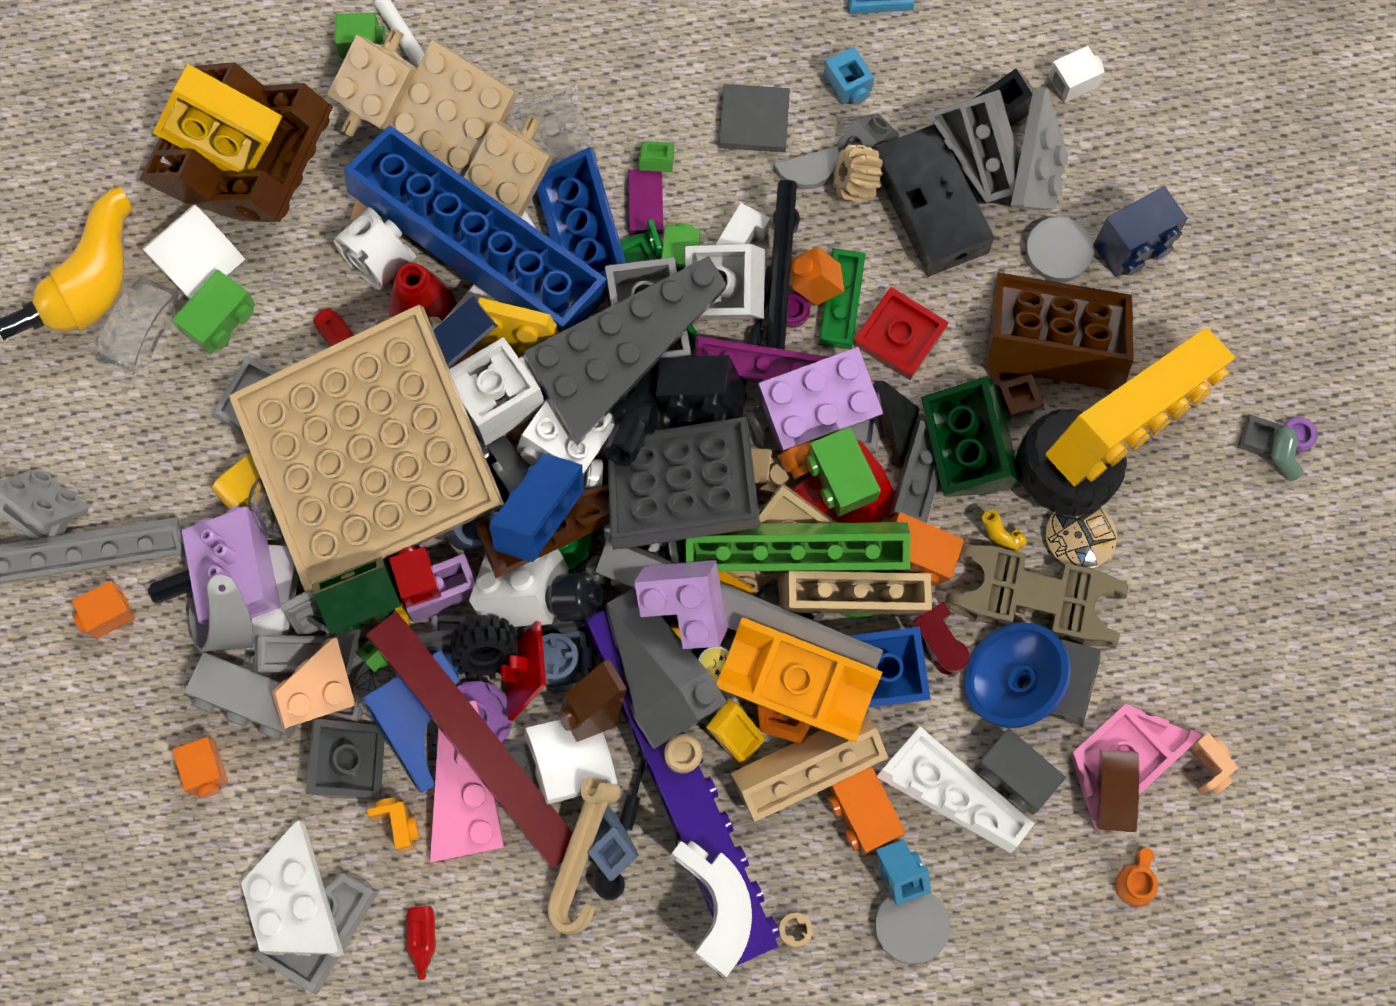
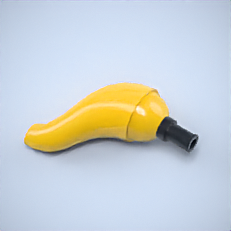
M121 186L109 190L94 202L88 213L81 239L75 250L63 263L49 270L50 275L41 280L34 290L32 301L23 304V309L0 318V335L3 341L32 327L36 330L44 325L56 331L69 332L78 329L79 332H82L97 322L113 306L121 292L125 275L122 247L123 221L132 212L130 202Z

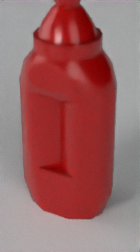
M331 308L322 310L313 318L315 328L330 347L354 336V333L340 315Z
M431 906L408 908L406 914V949L409 957L412 959V964L418 971L417 978L419 980H424L427 977L425 971L431 963V957L436 949L435 914Z

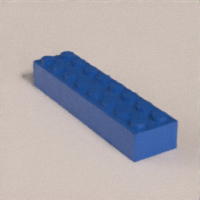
M391 125L344 169L347 193L365 206L372 208L386 221L391 220L400 231L497 301L550 314L560 333L588 319L605 300L607 278Z

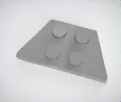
M1034 89L1011 206L1012 208L1037 210L1056 209L1058 196L1062 192L1061 178L1063 167L1068 161V152L1047 89Z

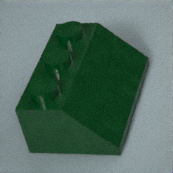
M988 376L921 397L943 496L991 494L1022 484L1017 475L1016 457L999 388Z

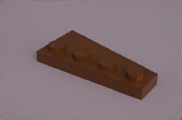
M608 484L584 490V493L536 559L610 524ZM491 514L476 518L475 527L496 579L530 562L494 550L492 533L489 531L490 520L494 515Z

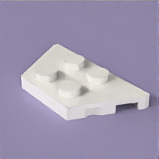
M297 821L241 882L259 951L268 955L293 953L298 956L328 954L332 957H340L344 955L308 832L305 824Z

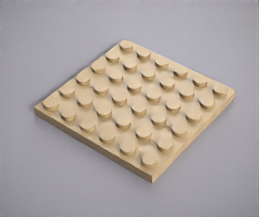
M421 305L408 309L229 395L305 592L312 589V584L381 556L387 560L397 555V552L403 548L420 545L504 506L425 309Z

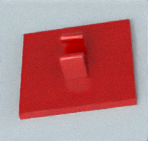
M535 621L517 641L519 656L511 655L509 656V666L501 665V679L505 681L507 716L510 721H513L546 687L540 621Z

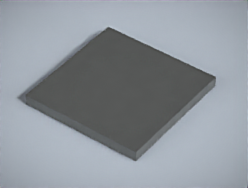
M747 417L657 430L652 435L647 434L636 460L630 462L628 466L616 465L614 461L607 458L610 538L613 550L761 528Z

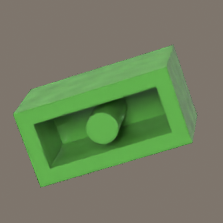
M217 269L177 313L172 322L183 335L211 355L216 349L220 350L227 345L231 338V332L239 323L244 324L250 319L254 311L253 307L256 304L247 290Z
M850 427L810 443L809 456L805 457L807 467L813 477H819L824 487L820 489L823 501L828 509L834 508L837 517L877 501L881 490Z

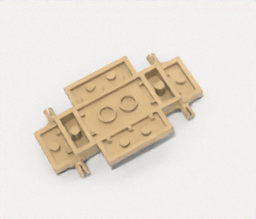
M391 27L383 45L375 44L364 36L356 35L327 93L328 96L341 103L349 112L340 130L353 137L361 119L369 121L379 129H386L391 125L513 213L522 217L554 157L540 149L533 140L540 123H542L540 119L529 114L520 132L504 123L519 92L439 41L431 40L417 68L395 52L404 36L399 30Z

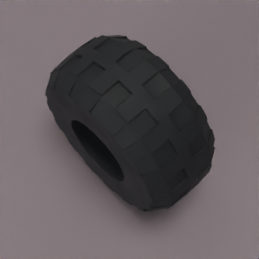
M1075 409L1054 410L1035 421L1024 435L1017 449L1016 470L1026 492L1042 507L1044 506L1052 512L1061 515L1082 516L1083 514H1091L1099 510L1113 497L1125 477L1127 459L1124 457L1113 467L1110 463L1105 464L1107 469L1094 481L1090 482L1086 478L1074 487L1045 454L1076 418L1083 413V411Z

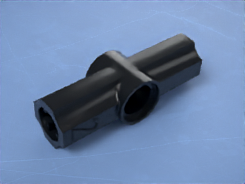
M650 369L630 390L627 399L621 398L617 403L614 415L615 425L604 447L606 457L614 461L616 465L628 466L630 462H634L646 435H652L656 430L659 417L658 407L660 405L656 397L657 369Z

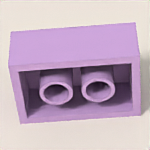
M859 347L760 382L754 387L778 453L883 414Z

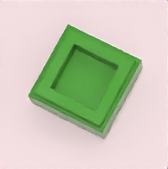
M641 142L639 170L673 171L674 143Z

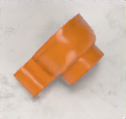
M814 440L799 444L777 456L782 467L787 472H791L794 480L811 474L805 457L809 456V446Z
M1149 848L1139 850L1136 853V864L1124 867L1119 871L1115 879L1117 895L1124 903L1130 906L1141 907L1147 905L1155 898L1158 892L1156 875L1149 869L1150 863L1154 859V852Z

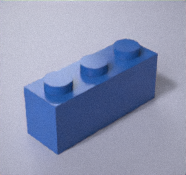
M543 453L535 465H531L528 468L525 478L520 485L510 492L508 500L501 510L495 512L492 516L489 531L492 533L494 550L533 563L584 493L582 464Z

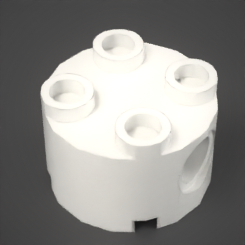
M370 207L334 238V244L351 268L355 265L363 273L361 277L377 290H381L389 284L403 265L412 263L416 259L415 253L399 240L402 236L400 229L391 220L383 223L380 216Z

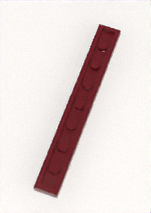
M396 611L367 633V638L549 867L554 869L563 861L573 832L554 808L546 803L544 796Z

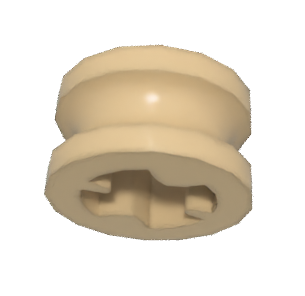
M798 912L786 915L781 920L778 928L782 942L792 948H798L807 944L813 933L810 919ZM792 919H796L798 925L804 924L806 927V933H801V936L804 938L800 941H795L792 935L786 936L785 927H790L787 922Z

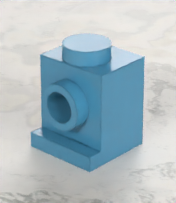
M854 46L825 60L823 76L826 81H829L843 105L850 101L853 104H859L869 97L870 91H872L874 76Z
M904 839L889 842L884 847L876 849L879 872L896 906L931 893L929 870L926 865L923 866L916 851L910 852Z

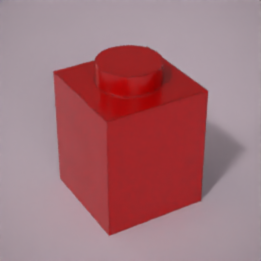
M406 547L399 550L397 556L389 558L401 599L406 608L442 597L430 556L425 547Z

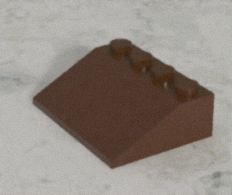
M997 272L986 346L985 368L1022 375L1032 374L1035 378H1046L1070 384L1075 383L1099 387L1105 390H1116L1126 383L1134 361L1131 294Z

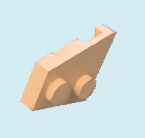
M337 637L328 638L323 642L324 645L313 656L303 661L295 669L292 676L283 680L272 691L282 728H288L355 706Z

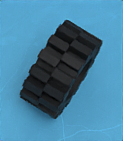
M480 615L479 621H475L474 617L468 618V625L463 622L457 625L458 630L453 629L452 637H450L454 668L459 667L457 672L460 675L465 672V677L469 679L473 675H476L477 680H483L484 676L489 675L490 680L496 679V673L501 675V665L509 666V656H519L515 627L513 625L509 626V621L506 619L499 622V616L492 615L491 620H487L486 615Z

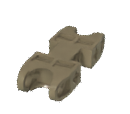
M962 546L957 562L981 567L984 571V581L974 591H965L964 594H946L945 605L949 610L974 621L1000 627L1012 624L1015 612L1024 615L1025 612L1037 614V618L1050 620L1048 630L1052 631L1060 640L1086 646L1111 647L1118 645L1120 633L1107 628L1108 624L1103 623L1097 617L1095 603L1100 596L1114 599L1127 598L1128 586L1123 581L1099 570L1065 563L1060 569L1058 579L1023 571L1026 559L1025 553L995 546Z

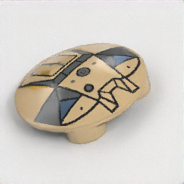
M1102 508L1082 516L1061 515L1054 512L1046 525V541L1051 553L1062 564L1068 563L1093 569L1105 563L1113 554L1117 543V532L1113 520Z

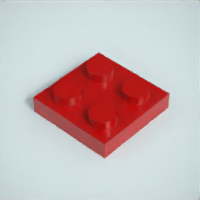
M890 287L854 338L853 345L911 380L946 330L949 322L893 287Z

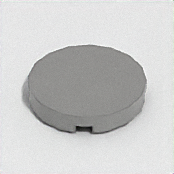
M1052 217L1041 221L1032 229L1025 245L1026 259L1031 269L1037 275L1039 273L1048 281L1067 283L1078 279L1089 268L1094 256V242L1088 230L1079 222L1066 217Z
M932 893L897 906L890 894L879 906L874 921L876 937L881 948L894 960L905 964L925 963L938 956L946 946L950 934L949 914L943 903Z

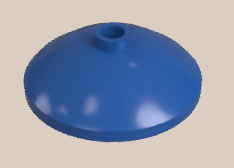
M1013 623L1003 626L985 637L975 648L968 661L965 672V690L968 700L982 718L994 725L1005 728H1021L1032 725L1047 717L1065 696L1071 677L1069 654L1061 640L1052 631L1041 625ZM1027 680H1031L1026 688H1022Z

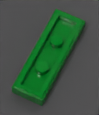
M832 248L831 257L841 263L845 292L824 302L818 345L852 349L866 253Z

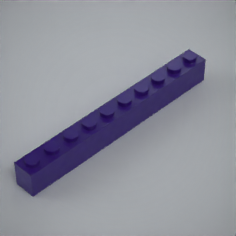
M606 610L596 613L591 619L585 620V627L601 663L610 659L627 688L621 707L679 842L682 841L686 845L690 841L696 843L709 854L705 860L710 864L718 854L723 853L737 868L746 884L751 902L752 923L746 948L735 966L779 947L776 938L780 937L779 929L773 917H766L760 905V903L765 901L763 893L757 881L750 882L745 871V868L749 866L748 859L740 845L735 847L729 833L733 832L734 829L726 811L719 812L714 799L719 796L713 780L710 776L704 778L699 765L693 771L685 774L672 771L664 760V750L669 741L653 750L633 717L630 706L633 702L628 683L625 684L622 675L624 667L619 649L614 644ZM695 877L712 918H714L712 896L703 882Z

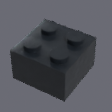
M729 355L660 358L656 397L673 426L683 427L743 417L746 388Z

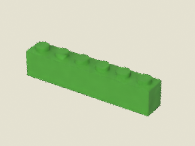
M907 522L760 524L761 528L686 539V563L716 560L718 571L910 570L911 533Z

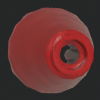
M416 263L403 265L398 270L389 298V315L394 317L408 309L421 305L424 307L427 317H438L443 321L457 305L452 289L442 279L422 265Z

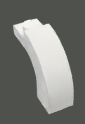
M681 841L669 856L703 882L709 890L714 904L712 925L693 954L719 975L727 977L742 956L750 936L752 909L746 884L737 868L723 853L718 854L710 864L705 860L709 854L692 841L688 845Z

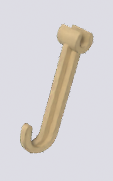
M587 777L581 785V796L585 801L549 896L547 906L548 918L552 926L562 934L573 935L582 932L587 928L595 911L593 904H585L575 922L572 923L568 918L572 899L589 856L588 851L592 848L607 805L614 804L620 795V786L607 784V779Z

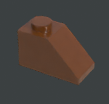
M610 659L599 664L564 695L562 707L559 711L560 721L566 731H571L576 742L616 727L627 688Z

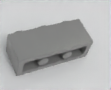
M205 652L202 653L184 693L194 699L192 703L194 707L208 713H212L214 708L227 712L225 719L243 727L246 726L248 721L260 726L259 733L275 740H279L281 735L291 738L297 725L288 728L281 727L272 691L280 684L279 682Z

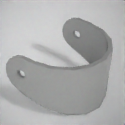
M222 574L215 575L209 580L206 587L209 607V628L198 623L195 603L188 612L194 644L200 652L250 648L253 642L252 623L242 594L232 578ZM223 586L225 591H219L218 587Z

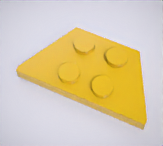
M481 297L478 299L479 303L498 326L473 347L475 349L482 350L504 337L518 358L523 356L524 351L560 333L550 314Z

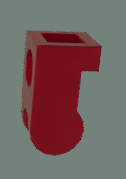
M942 602L932 608L931 611L915 618L909 624V627H920L923 649L936 669L945 675H954L967 665L969 651L964 643L955 639L946 625L945 620L951 613L945 603Z

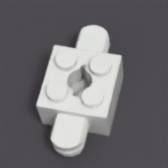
M504 337L449 369L472 427L485 446L533 418L545 403L540 389L541 385L523 356L518 358Z

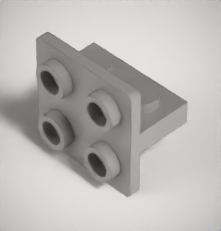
M39 469L0 480V515L32 540L64 535L69 521L85 515L89 510V506L82 502L75 493L66 490L54 481L48 473Z

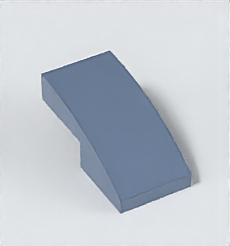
M607 805L592 848L588 853L608 880L613 881L639 854L625 828L609 805Z

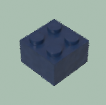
M1163 186L1108 216L1094 242V247L1115 277L1125 272L1130 276L1145 266L1144 261L1154 256L1156 260H1159L1168 255L1174 249L1172 246L1174 241L1182 235L1181 230L1188 218L1167 188Z

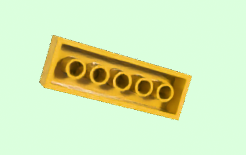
M1207 327L1080 414L1045 455L1074 487L1086 478L1090 482L1094 481L1107 469L1105 464L1110 463L1113 467L1129 453L1127 448L1130 447L1135 451L1150 438L1149 432L1154 436L1161 432L1171 422L1168 418L1172 417L1176 421L1191 408L1190 402L1194 406L1202 402L1211 393L1208 390L1210 388L1209 385L1211 384L1215 387L1228 376L1230 372L1226 368L1236 357Z

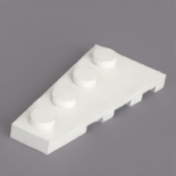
M921 727L914 732L877 775V778L1009 853H1012L1035 824Z

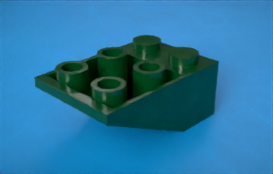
M382 556L312 584L314 599L330 635L338 631L340 634L352 632L360 627L361 622L373 617L376 620L386 618L396 611L395 608L401 606L392 569Z

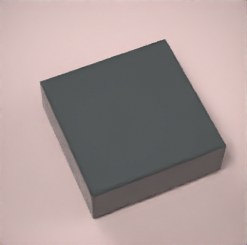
M1249 414L1246 417L1238 448L1272 459L1271 449L1274 437L1283 425Z

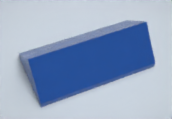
M588 147L548 167L537 191L551 239L605 277V266L624 264L626 260L593 148Z
M920 627L850 635V637L883 650L876 667L877 670L882 671V675L868 708L931 700ZM783 715L784 719L791 718L786 715Z

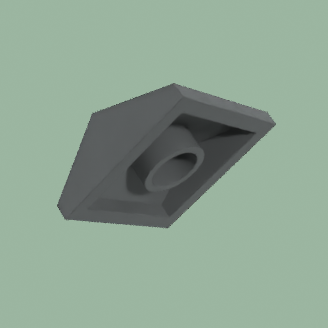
M312 719L306 794L342 799H380L385 737L378 726Z

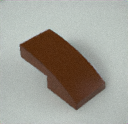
M987 369L991 380L999 388L1003 407L1010 417L1044 406L1032 374L1022 375Z
M1100 749L1097 777L1099 800L1096 826L1099 830L1137 832L1139 753Z

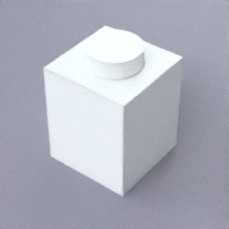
M1086 46L1053 61L1048 78L1065 103L1098 88L1104 75V66L1101 59L1092 53L1089 46Z

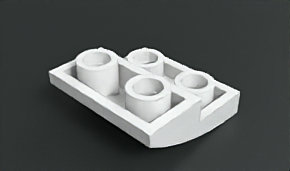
M192 205L142 248L188 300L195 295L217 269L227 276L245 260L234 245L196 205Z
M560 720L525 729L524 737L536 764L535 776L547 804L581 796V785L587 777L607 779V784L617 785L614 766L603 732L576 742L571 731H566Z

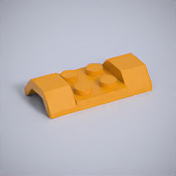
M742 617L716 685L720 690L856 743L863 719L881 678L882 671Z

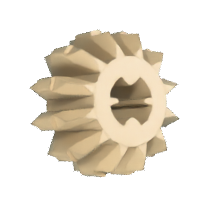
M855 144L848 145L845 150L840 151L839 160L835 161L836 168L832 173L835 175L833 187L836 188L837 197L850 200L853 203L868 202L870 198L875 197L876 188L881 186L880 177L883 175L881 172L883 161L879 159V152L865 145Z

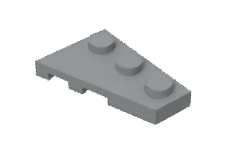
M342 873L325 889L344 951L378 893ZM259 949L251 955L316 995L339 957H332L328 954H311V956H298L293 953L268 955L260 952Z

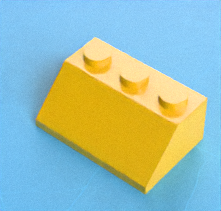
M187 64L153 133L182 149L196 150L223 171H237L239 174H249L256 168L270 143L282 115Z

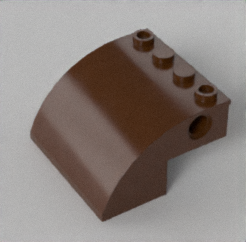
M236 62L194 66L282 115V118L252 173L239 174L237 171H223L196 150L182 149L160 137L142 172L140 180L177 200L229 218L252 222H280L289 211V202L295 189L302 183V173L308 161L316 152L315 145L320 134L329 124V115L333 105L325 101L305 83L264 86Z

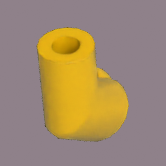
M989 510L983 514L982 521L989 538L1000 547L1019 552V548L1027 544L1025 535L1019 529H1014L1010 534L1005 530L1000 515L996 510Z

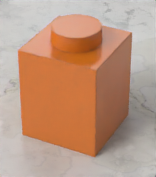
M815 247L791 259L793 290L816 306L845 292L841 263L819 247Z
M112 580L72 600L77 611L72 614L77 627L82 633L87 632L96 639L136 619L122 589Z
M207 736L172 749L185 792L193 796L198 795V798H206L219 793V786L229 783L217 743Z

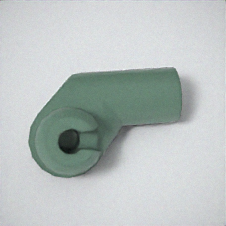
M1282 427L1274 437L1271 457L1289 481H1294L1300 478L1304 472L1294 459L1298 437L1292 428Z

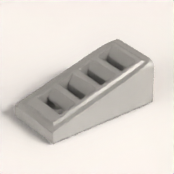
M312 589L281 603L282 612L299 636H324L329 633V631H323L307 621L309 615L322 617Z

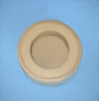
M682 734L673 737L667 743L664 750L666 765L672 771L680 774L693 771L702 759L701 745L690 735Z

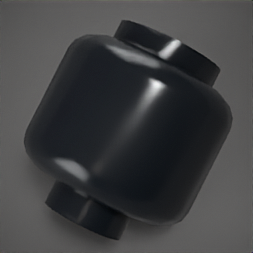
M586 572L557 575L546 589V606L549 612L562 622L589 620L597 613L598 606L603 602V591L601 586L596 584L594 578Z

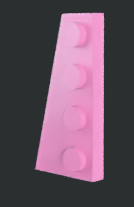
M469 702L480 715L478 702ZM438 727L430 863L503 848L504 841L496 799Z

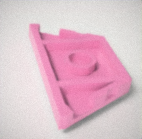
M1123 705L1071 753L1095 830L1097 832L1101 831L1096 826L1099 800L1097 777L1100 749L1139 753L1140 795L1188 750L1201 735L1196 731H1187L1169 724L1170 721L1158 716L1146 715L1142 710L1130 705Z

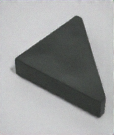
M884 380L874 381L873 387L880 395L883 414L880 415L884 435L886 439H890L893 450L890 463L893 466L902 467L920 408Z

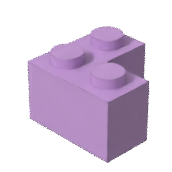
M423 544L417 545L418 548L424 547ZM465 554L433 565L442 597L406 608L414 623L469 602L476 581Z
M716 560L644 566L634 582L640 617L677 614L683 649L719 647L727 631V623Z

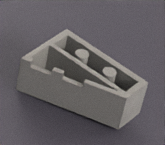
M1000 90L926 114L931 123L934 122L945 138L944 142L948 148L954 151L963 165V170L986 203L1013 195L1020 158Z

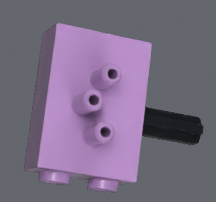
M246 506L234 507L229 509L224 515L213 519L199 520L194 526L181 530L189 570L151 583L150 588H148V595L151 597L152 602L159 604L193 591L198 623L209 628V607L206 587L212 577L222 574L229 576L236 583L247 606L250 619L281 608L266 532L257 523L263 517L259 514L255 515L256 512L251 511ZM223 586L218 587L219 591H225Z

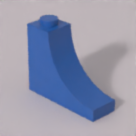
M441 650L432 654L456 685L460 682L456 675L458 674L457 670L459 667L454 668L452 656L449 653L444 656ZM396 676L362 697L361 700L418 793H423L435 785L425 758V734L430 716L401 679Z

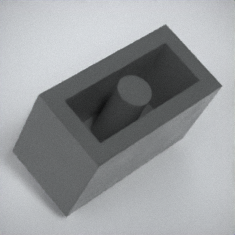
M1009 728L976 765L981 770L979 777L993 789H996L998 786L1010 795L1007 800L1023 814L1027 811L1032 815L1038 812L1066 779V776Z

